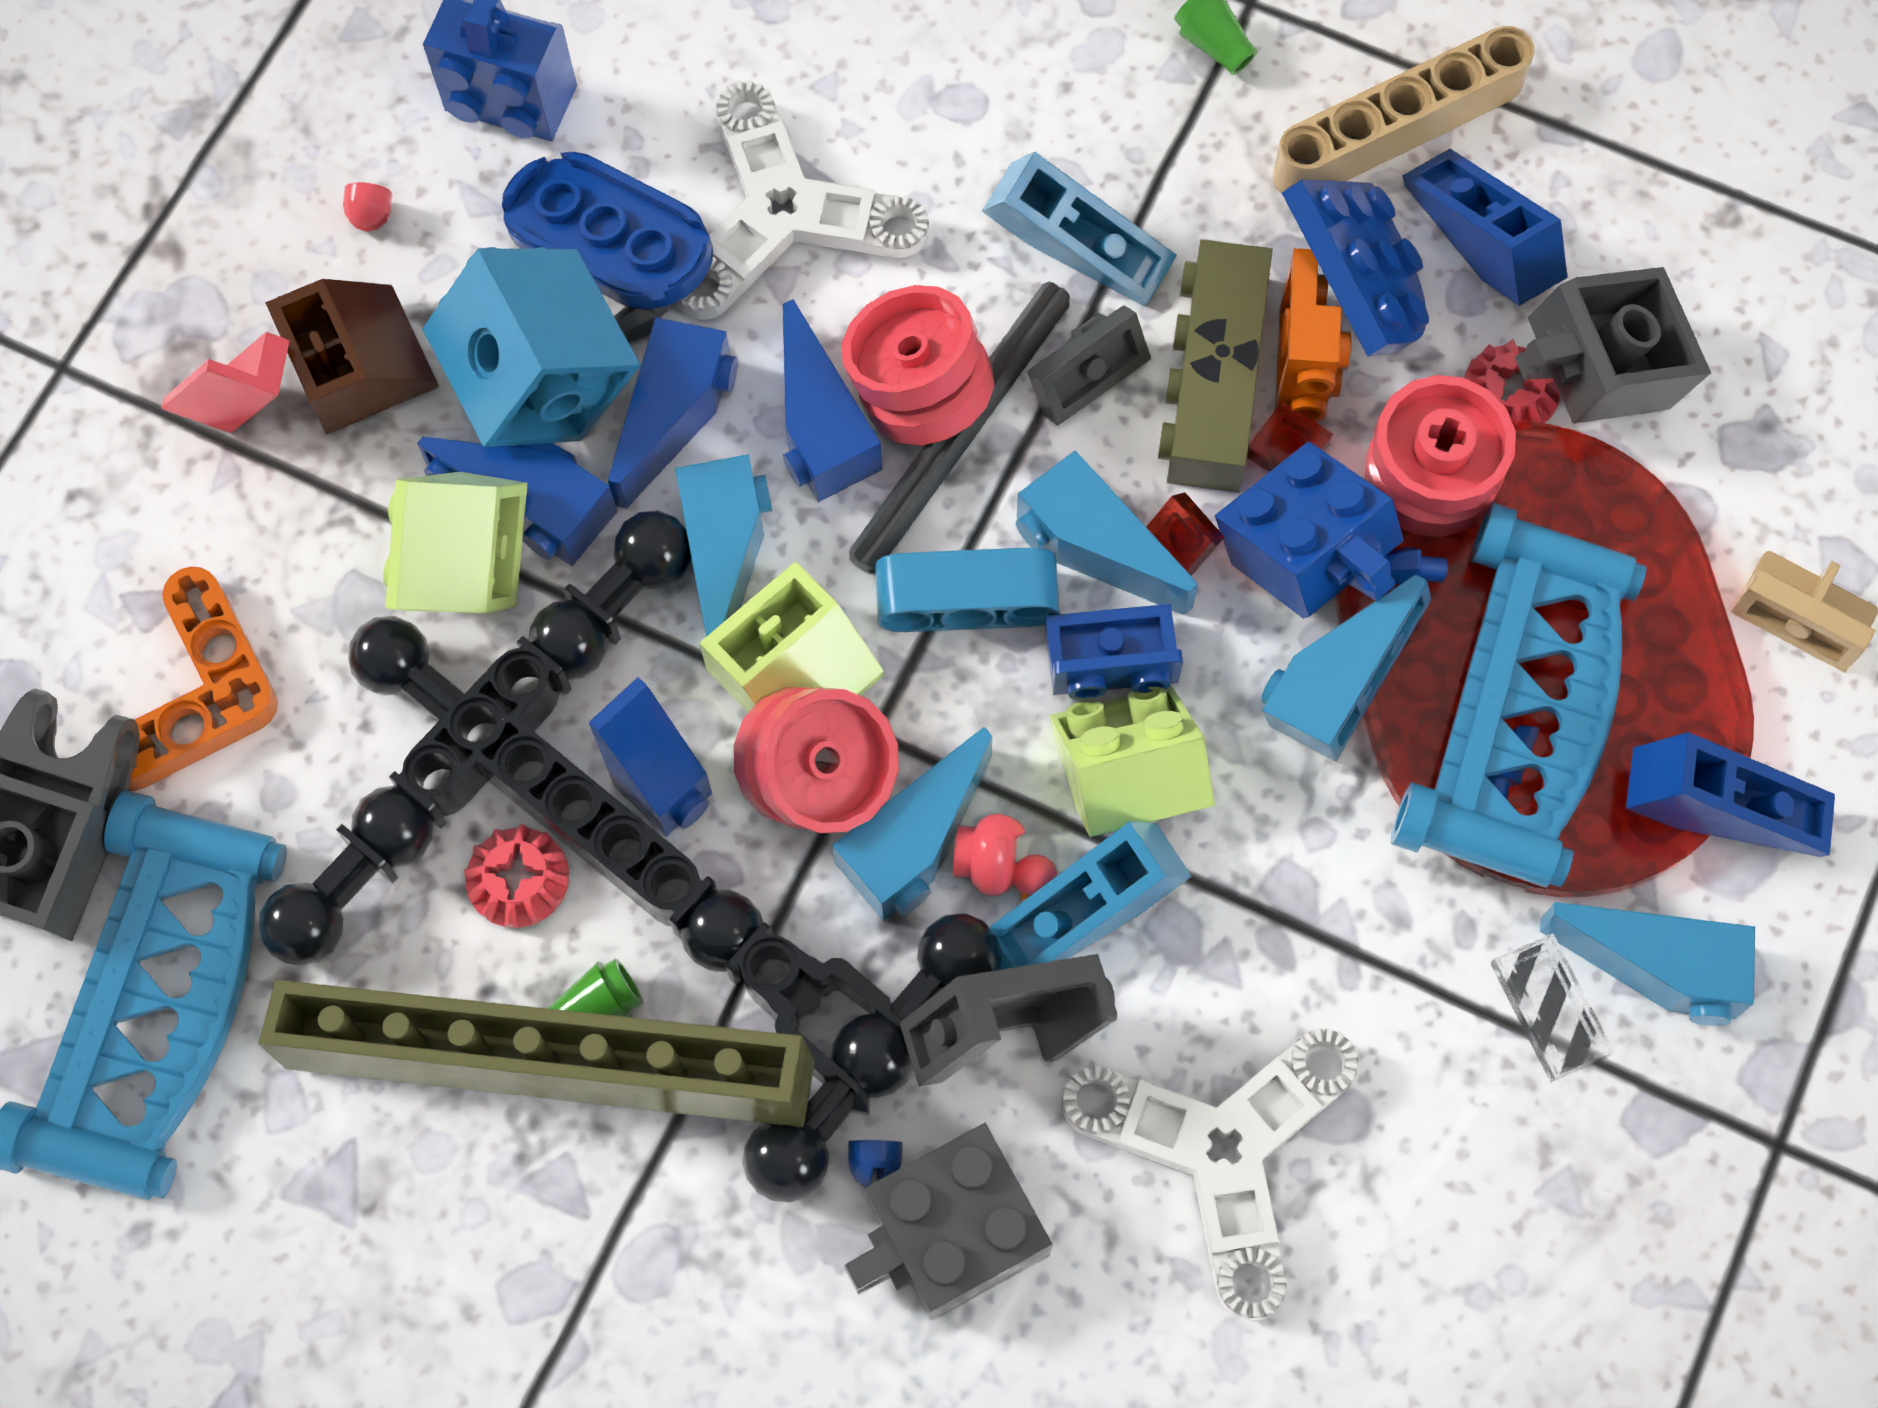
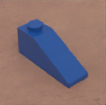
M1448 149L1402 175L1404 186L1480 279L1518 306L1568 278L1561 219L1454 150Z
M792 299L782 304L785 418L789 451L783 454V460L796 485L801 487L808 484L816 500L820 502L883 470L881 443L796 302Z
M655 317L607 480L617 507L628 508L717 413L722 391L729 393L732 391L737 375L738 358L730 355L726 331Z
M637 677L588 723L614 787L667 837L678 826L684 829L696 822L706 811L709 805L707 798L713 793L706 771L652 691Z
M1690 732L1633 747L1626 809L1675 829L1816 857L1830 855L1835 803L1834 793Z

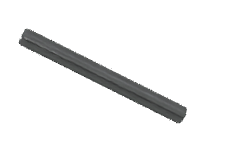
M1048 281L1043 283L989 357L993 367L995 387L987 408L970 427L948 440L927 444L923 447L850 547L849 560L856 567L868 574H875L877 560L890 555L1069 308L1070 295L1064 288Z

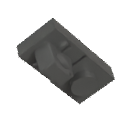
M1121 306L1109 316L1096 313L1093 315V318L1071 331L1072 340L1027 371L1044 417L1057 426L1152 359L1137 313L1127 306Z

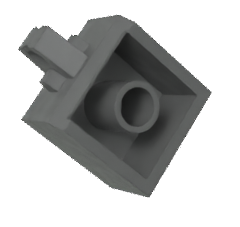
M1664 267L1575 277L1559 285L1527 317L1536 339L1527 345L1525 352H1520L1515 357L1524 380L1554 379L1573 424L1670 410L1711 374V370Z
M985 1122L864 1188L866 1200L881 1227L868 1234L874 1248L844 1265V1268L859 1295L890 1278L897 1291L912 1284L930 1320H933L1049 1257L1053 1243Z

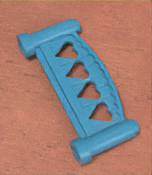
M1491 502L1477 532L1470 561L1495 569L1496 573L1436 787L1432 789L1414 782L1409 784L1396 815L1390 844L1415 853L1423 846L1545 888L1549 884L1561 887L1567 878L1572 864L1573 850L1562 846V841L1559 840L1560 833L1571 819L1592 781L1606 747L1616 710L1622 663L1620 602L1622 599L1635 601L1643 585L1647 567L1636 563V557L1516 518V509ZM1572 599L1581 601L1587 607L1589 613L1588 619L1578 625L1582 632V641L1577 644L1565 642L1534 608ZM1553 655H1563L1569 658L1573 663L1574 673L1564 680L1568 690L1567 698L1563 700L1550 698L1519 663ZM1539 711H1548L1555 715L1559 722V730L1549 737L1553 746L1552 755L1539 757L1533 754L1503 719ZM1524 768L1537 770L1544 780L1543 789L1533 795L1538 806L1537 813L1526 816L1517 812L1487 777Z
M124 790L115 800L109 813L104 834V846L108 853L128 857L129 860L37 1107L8 1101L0 1109V1170L18 1174L25 1167L145 1200H150L153 1196L163 1199L172 1186L177 1168L176 1159L166 1157L165 1145L199 1096L227 1040L240 1003L249 966L255 920V891L258 883L262 884L265 880L276 882L279 879L285 864L287 847L284 844L276 843V839L273 836L158 807L152 796ZM214 885L220 887L223 891V899L220 905L211 911L214 917L213 927L207 934L202 936L189 934L162 902L163 899L206 886ZM185 947L199 949L201 961L197 968L189 972L192 980L191 989L181 998L168 997L140 964V961ZM163 1009H172L177 1012L179 1021L176 1029L166 1036L169 1042L168 1053L159 1061H146L120 1031L117 1024ZM142 1072L153 1074L156 1081L155 1089L149 1097L143 1100L146 1106V1114L144 1119L135 1126L122 1125L94 1091V1087Z

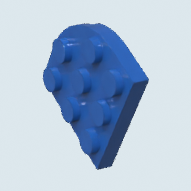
M1301 179L1283 191L1282 195L1367 357L1397 353L1421 338L1426 325L1429 323L1425 298L1417 272L1423 269V262L1414 245L1409 240L1402 239L1392 220L1395 217V209L1388 195L1380 187L1368 182Z

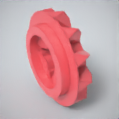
M1514 339L1501 346L1493 347L1488 344L1482 353L1475 359H1471L1464 378L1488 389L1507 408L1516 433L1536 429L1546 423L1555 413L1561 395L1553 378L1529 379L1523 381L1522 387L1525 390L1518 389L1514 395L1510 394L1507 401L1502 400L1506 382L1504 379L1509 380L1514 373L1518 374L1520 369L1515 357L1520 352H1525L1526 350L1525 347L1517 346Z
M520 824L517 828L507 830L494 829L491 837L486 839L481 845L473 846V855L468 867L463 870L467 896L477 912L488 921L509 928L530 926L547 918L562 902L569 884L568 862L559 845L547 832L542 833L530 829L523 824ZM517 853H520L526 870L535 872L536 876H532L531 879H522L518 889L515 890L514 900H512L507 881L502 877H497L495 873H500V870H510L513 860H517Z

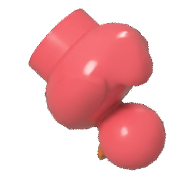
M1000 813L990 814L981 819L976 827L958 825L953 858V877L971 879L973 886L981 894L989 897L1001 896L1014 886L1020 893V899L1023 902L1055 878L1058 873L1054 863L1046 856L1039 854L1028 855L1019 862H1016L1017 838L1025 833V829L1018 820Z

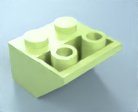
M466 472L396 479L395 491L388 507V516L392 529L390 554L383 571V580L387 588L385 608L406 611L490 613L517 607L527 483Z
M796 561L700 642L706 670L747 713L762 698L785 687L846 689L861 696L884 676V670L839 604Z
M1172 685L1167 689L1149 687L1148 689L1153 690L1149 693L1130 691L1128 696L1104 702L1096 700L1080 701L1069 706L1066 711L1049 715L1075 809L1089 837L1117 831L1129 821L1153 822L1215 806L1205 738Z

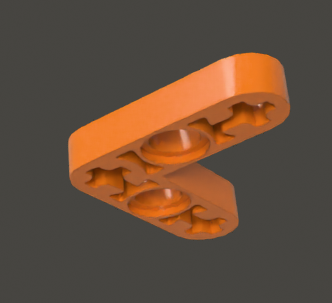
M189 566L179 569L172 574L164 584L162 597L164 605L204 685L134 719L139 729V748L136 758L137 767L133 769L129 791L146 788L262 729L271 722L277 712L278 700L276 692L225 591L211 572L201 567ZM196 587L202 593L201 600L212 617L202 622L187 603L189 601L187 592ZM220 635H230L236 639V649L226 661L212 663L205 660L204 650L211 639ZM248 688L254 695L252 700L255 707L244 712L238 706L239 697L237 694ZM213 703L221 710L219 713L227 722L220 727L217 719L207 708ZM188 715H198L203 718L204 728L198 739L188 744H178L173 741L172 729L179 719ZM156 733L158 740L168 750L167 754L161 756L154 749L156 745L149 738L150 735Z

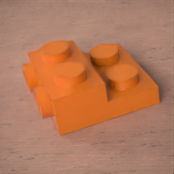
M1293 249L1279 307L1274 415L1290 416L1293 420L1301 423H1316L1326 418L1329 397H1339L1343 369L1348 368L1351 352V332L1341 331V307L1326 306L1328 281L1324 274H1318V262L1311 249Z

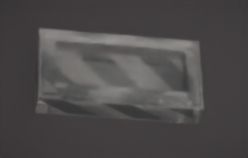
M1553 933L1492 960L1490 965L1550 1083L1609 1058L1615 1053Z

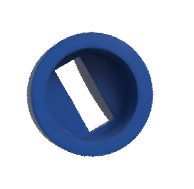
M887 1140L848 1141L849 1169L855 1181L863 1187H867L871 1183L873 1170H877V1180H880L900 1169L902 1163V1142Z

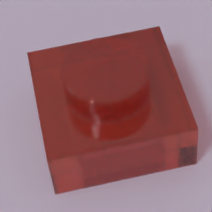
M1281 401L1249 443L1247 458L1270 472L1308 441L1325 451L1330 445L1333 433L1299 411H1291L1292 407Z
M1186 492L1171 496L1146 526L1191 576L1225 538Z

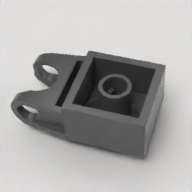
M34 688L19 699L0 730V918L73 941L108 854L104 846V834L109 813L119 794L124 790H129L139 748V729L134 719L114 715L94 735L90 744L83 751L72 757L58 758L55 750L57 698L48 691ZM26 847L27 852L24 858L19 861L20 854Z

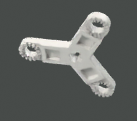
M747 79V83H742V80L736 81V85L729 84L726 86L727 89L725 91L722 90L719 93L720 97L716 102L718 123L746 199L709 235L713 247V258L706 277L714 279L719 283L718 292H714L712 298L707 296V300H703V297H699V300H696L695 296L690 297L689 294L676 302L678 308L684 314L699 320L712 319L723 314L793 242L893 258L912 256L924 247L929 236V220L924 205L921 206L916 198L912 200L910 196L905 194L904 197H900L899 194L887 195L875 193V189L804 178L786 128L780 118L769 89L763 88V84L760 82L754 84L753 80ZM746 102L754 103L762 109L759 117L755 116L754 121L747 119L748 123H744L743 119H740V122H738L737 118H732L731 114L735 106ZM790 199L793 201L794 212L791 215L783 210L773 215V201L776 200L781 204L788 202ZM893 217H906L913 221L915 229L911 230V234L907 233L904 238L903 235H899V238H896L893 234L890 237L887 231L884 232L883 225L885 222Z
M1330 1028L1314 1029L1304 1034L1218 1107L1141 1079L1136 1080L1114 1072L1109 1068L1106 1069L1101 1066L1086 1067L1072 1075L1066 1084L1062 1097V1110L1069 1125L1082 1135L1193 1175L1219 1301L1230 1314L1237 1318L1259 1320L1269 1316L1278 1308L1287 1291V1276H1285L1263 1161L1348 1089L1357 1074L1359 1066L1358 1053L1355 1051L1352 1041L1348 1040L1343 1033H1338ZM1323 1046L1335 1051L1342 1063L1340 1076L1326 1082L1322 1079L1316 1080L1315 1076L1312 1077L1310 1071L1306 1069L1305 1062L1306 1053L1310 1049ZM1091 1084L1106 1087L1111 1091L1115 1099L1113 1112L1108 1117L1101 1118L1100 1120L1084 1116L1082 1111L1078 1109L1076 1102L1080 1090ZM1214 1132L1222 1139L1227 1138L1231 1134L1236 1136L1240 1143L1234 1153L1239 1162L1232 1165L1225 1158L1218 1160L1216 1163L1210 1160L1207 1154L1213 1144L1208 1136ZM1244 1265H1254L1261 1268L1267 1274L1270 1281V1292L1265 1300L1251 1304L1247 1301H1242L1239 1296L1235 1295V1291L1232 1288V1277L1237 1268Z

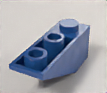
M424 436L417 442L427 465L424 470L427 476L466 472L526 482L527 494L522 540L532 551L546 560H550L555 555L573 567L618 512L610 486L561 453L506 446L483 447L481 443Z

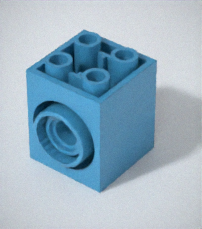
M544 247L534 249L478 248L468 259L466 266L449 291L441 298L439 305L422 328L483 447L582 441L641 366L577 249H547Z

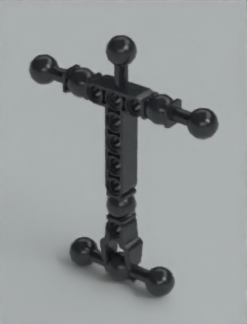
M659 510L639 512L623 522L615 538L613 550L615 563L585 595L573 585L568 584L563 589L567 600L553 602L539 611L530 627L528 640L521 636L516 642L519 648L509 650L501 655L466 693H463L428 664L430 652L426 637L414 624L396 616L375 617L359 627L349 644L348 656L351 674L358 683L366 689L383 696L405 693L438 722L409 752L403 762L402 772L398 774L396 771H393L389 776L394 786L377 788L360 800L352 815L351 831L343 824L337 827V833L348 846L312 884L285 885L268 897L260 912L259 930L263 945L273 957L282 962L294 965L312 964L331 954L342 936L344 920L341 910L377 871L393 884L398 879V876L392 868L407 866L423 856L433 838L434 824L442 829L447 823L444 816L455 814L461 810L489 781L654 919L666 926H671L674 934L682 939L684 950L694 963L710 971L727 972L730 981L735 985H738L743 980L751 998L775 1021L776 1033L801 1035L815 1061L812 1076L823 1084L808 1101L804 1127L763 1123L752 1132L744 1146L742 1163L747 1180L757 1193L772 1201L792 1202L805 1198L820 1186L828 1169L829 1152L826 1142L852 1111L869 1116V1098H879L892 1094L907 1083L913 1072V1067L900 1022L956 977L996 971L1000 968L1001 948L998 938L986 922L969 914L945 915L931 924L924 932L919 941L917 954L920 971L894 1002L891 1003L890 998L846 960L831 958L822 964L818 959L807 955L789 940L773 935L772 928L763 922L761 912L749 898L732 890H718L715 881L709 876L702 881L697 867L687 856L534 732L556 707L558 694L562 692L567 695L571 690L568 680L583 678L596 670L606 654L608 641L616 645L621 640L614 618L643 588H667L683 577L691 562V552L687 531L676 517ZM535 677L540 680L537 687L530 693L524 695L511 693L514 684L520 679ZM482 723H493L496 725L493 734L486 740L479 742L467 740L469 733L477 725ZM537 761L544 764L542 771L534 779L528 781L514 779L515 772L524 763ZM440 769L452 771L450 779L441 788L433 790L423 788L424 781L434 771ZM586 800L592 803L590 811L582 819L567 821L561 818L564 808L573 801ZM632 839L641 843L637 854L629 860L614 861L609 858V852L613 845L621 840ZM683 879L690 884L688 892L680 900L666 902L657 898L659 888L668 880ZM776 959L789 965L790 971L787 977L780 983L768 985L757 981L755 978V972L765 961ZM835 990L842 992L869 1014L855 1017L840 1029L833 1042L830 1059L798 1030L800 1021L806 1015L814 1014L819 1010L821 997H825Z

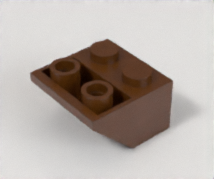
M322 278L265 302L280 337L290 340L287 353L326 435L439 387L398 296L390 284Z

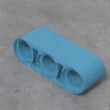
M1005 548L897 553L880 558L875 565L877 623L881 628L888 631L924 632L1035 627L1045 624V616L1060 614L1057 561L1055 553L1047 549Z

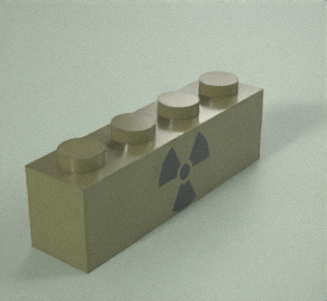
M1200 239L1197 262L1185 261L1180 297L1191 298L1189 315H1177L1173 350L1184 351L1182 369L1170 367L1165 404L1177 405L1175 423L1163 422L1158 459L1169 460L1166 483L1240 492L1247 461L1273 248Z

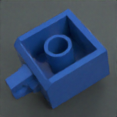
M443 0L422 45L444 110L455 118L467 123L481 121L502 127L510 134L519 138L528 139L533 136L553 142L577 87L563 25L505 10L501 0Z
M1309 441L1214 515L1231 565L1303 619L1310 617L1348 585H1351L1375 601L1379 600L1396 586L1395 579L1390 574L1392 570L1390 563L1384 557L1404 541L1393 499Z

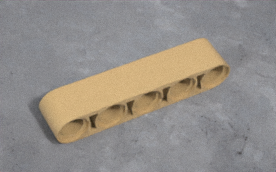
M1514 26L1494 28L1292 125L1284 131L1279 142L1273 170V182L1276 189L1282 194L1283 191L1301 179L1348 181L1512 101L1519 95L1534 57L1535 46L1531 37L1525 31ZM1447 87H1452V88H1455V89H1457V90H1459V91L1452 90V89H1449V88H1447ZM1396 111H1403L1410 115H1402ZM1345 135H1353L1361 140L1350 139ZM1294 160H1305L1310 162L1311 164H1300L1298 162H1295Z

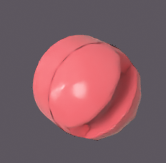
M355 182L347 184L344 188L343 197L344 213L355 228L366 232L378 230L388 220L393 193L388 188L373 183Z

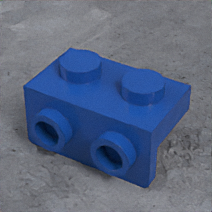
M1171 604L1045 616L1044 626L1053 695L1068 694L1071 699L1089 700L1103 696L1107 690L1132 688L1133 692L1149 693L1153 691L1148 689L1149 687L1167 689L1170 684L1179 683L1183 657L1182 651L1177 649Z

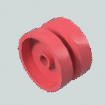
M912 285L889 291L868 303L850 322L841 343L843 366L859 393V399L869 419L880 434L900 444L923 446L948 440L970 427L987 408L995 387L993 367L985 347L979 341L978 330L970 311L959 296L938 286Z
M1434 375L1411 381L1389 398L1378 418L1373 439L1366 453L1364 479L1393 499L1400 528L1414 535L1444 537L1466 531L1484 517L1491 502H1494L1515 458L1516 431L1507 408L1488 389L1463 377Z
M785 687L762 698L743 718L733 745L734 774L744 798L767 819L788 827L805 829L816 833L847 832L871 820L889 800L899 773L898 743L888 718L869 699L846 689Z

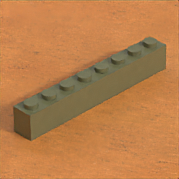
M275 980L258 1042L265 1051L288 1070L804 1127L815 1064L801 1035Z

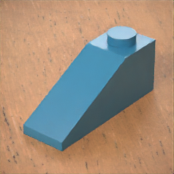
M1035 151L1011 162L981 211L1029 246L1142 306L1148 305L1177 257V254Z
M1076 450L1018 493L1017 520L1015 524L1020 535L1031 548L1050 550L1055 553L1056 561L1060 565L1155 604H1171V610L1182 615L1193 608L1198 583Z
M749 454L675 468L706 637L741 608L764 537L760 513L772 511L766 476L764 474L753 477Z
M1414 575L1295 654L1285 671L1277 669L1267 682L1261 697V702L1265 704L1262 712L1269 726L1337 762L1432 600L1427 580Z
M985 727L885 803L871 820L853 828L832 845L834 861L837 867L883 921L896 911L902 916L910 913L930 895L931 889L928 886L936 878L956 835L958 825L961 824L992 757V735Z
M1129 821L991 925L990 928L997 935L1001 948L1000 969L1068 959L1139 916L1191 878L1192 875L1158 824Z
M1554 902L1540 920L1541 933L1667 1011L1690 1014L1689 1020L1693 1023L1707 1026L1728 1025L1731 1023V1019H1736L1754 1004L1756 926Z

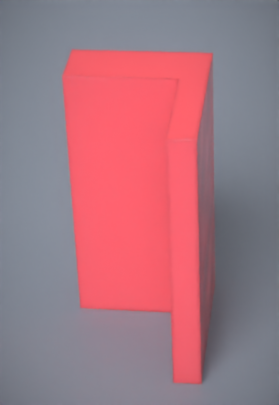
M265 332L227 365L208 359L163 398L161 409L232 433L278 397L290 340Z

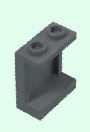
M1093 954L956 977L902 1020L900 1026L918 1087L942 1083L1002 1039L1000 1032L1024 1027L1033 1028L1043 1059L1046 1062L1058 1060L1117 1019V1011L1115 1008L1113 986L1109 979L1105 977L1099 955Z

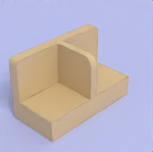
M1766 551L1758 561L1731 613L1845 673L1862 655L1876 631L1871 626L1878 614V608L1832 583L1841 566L1840 564L1831 561L1818 576L1772 551Z

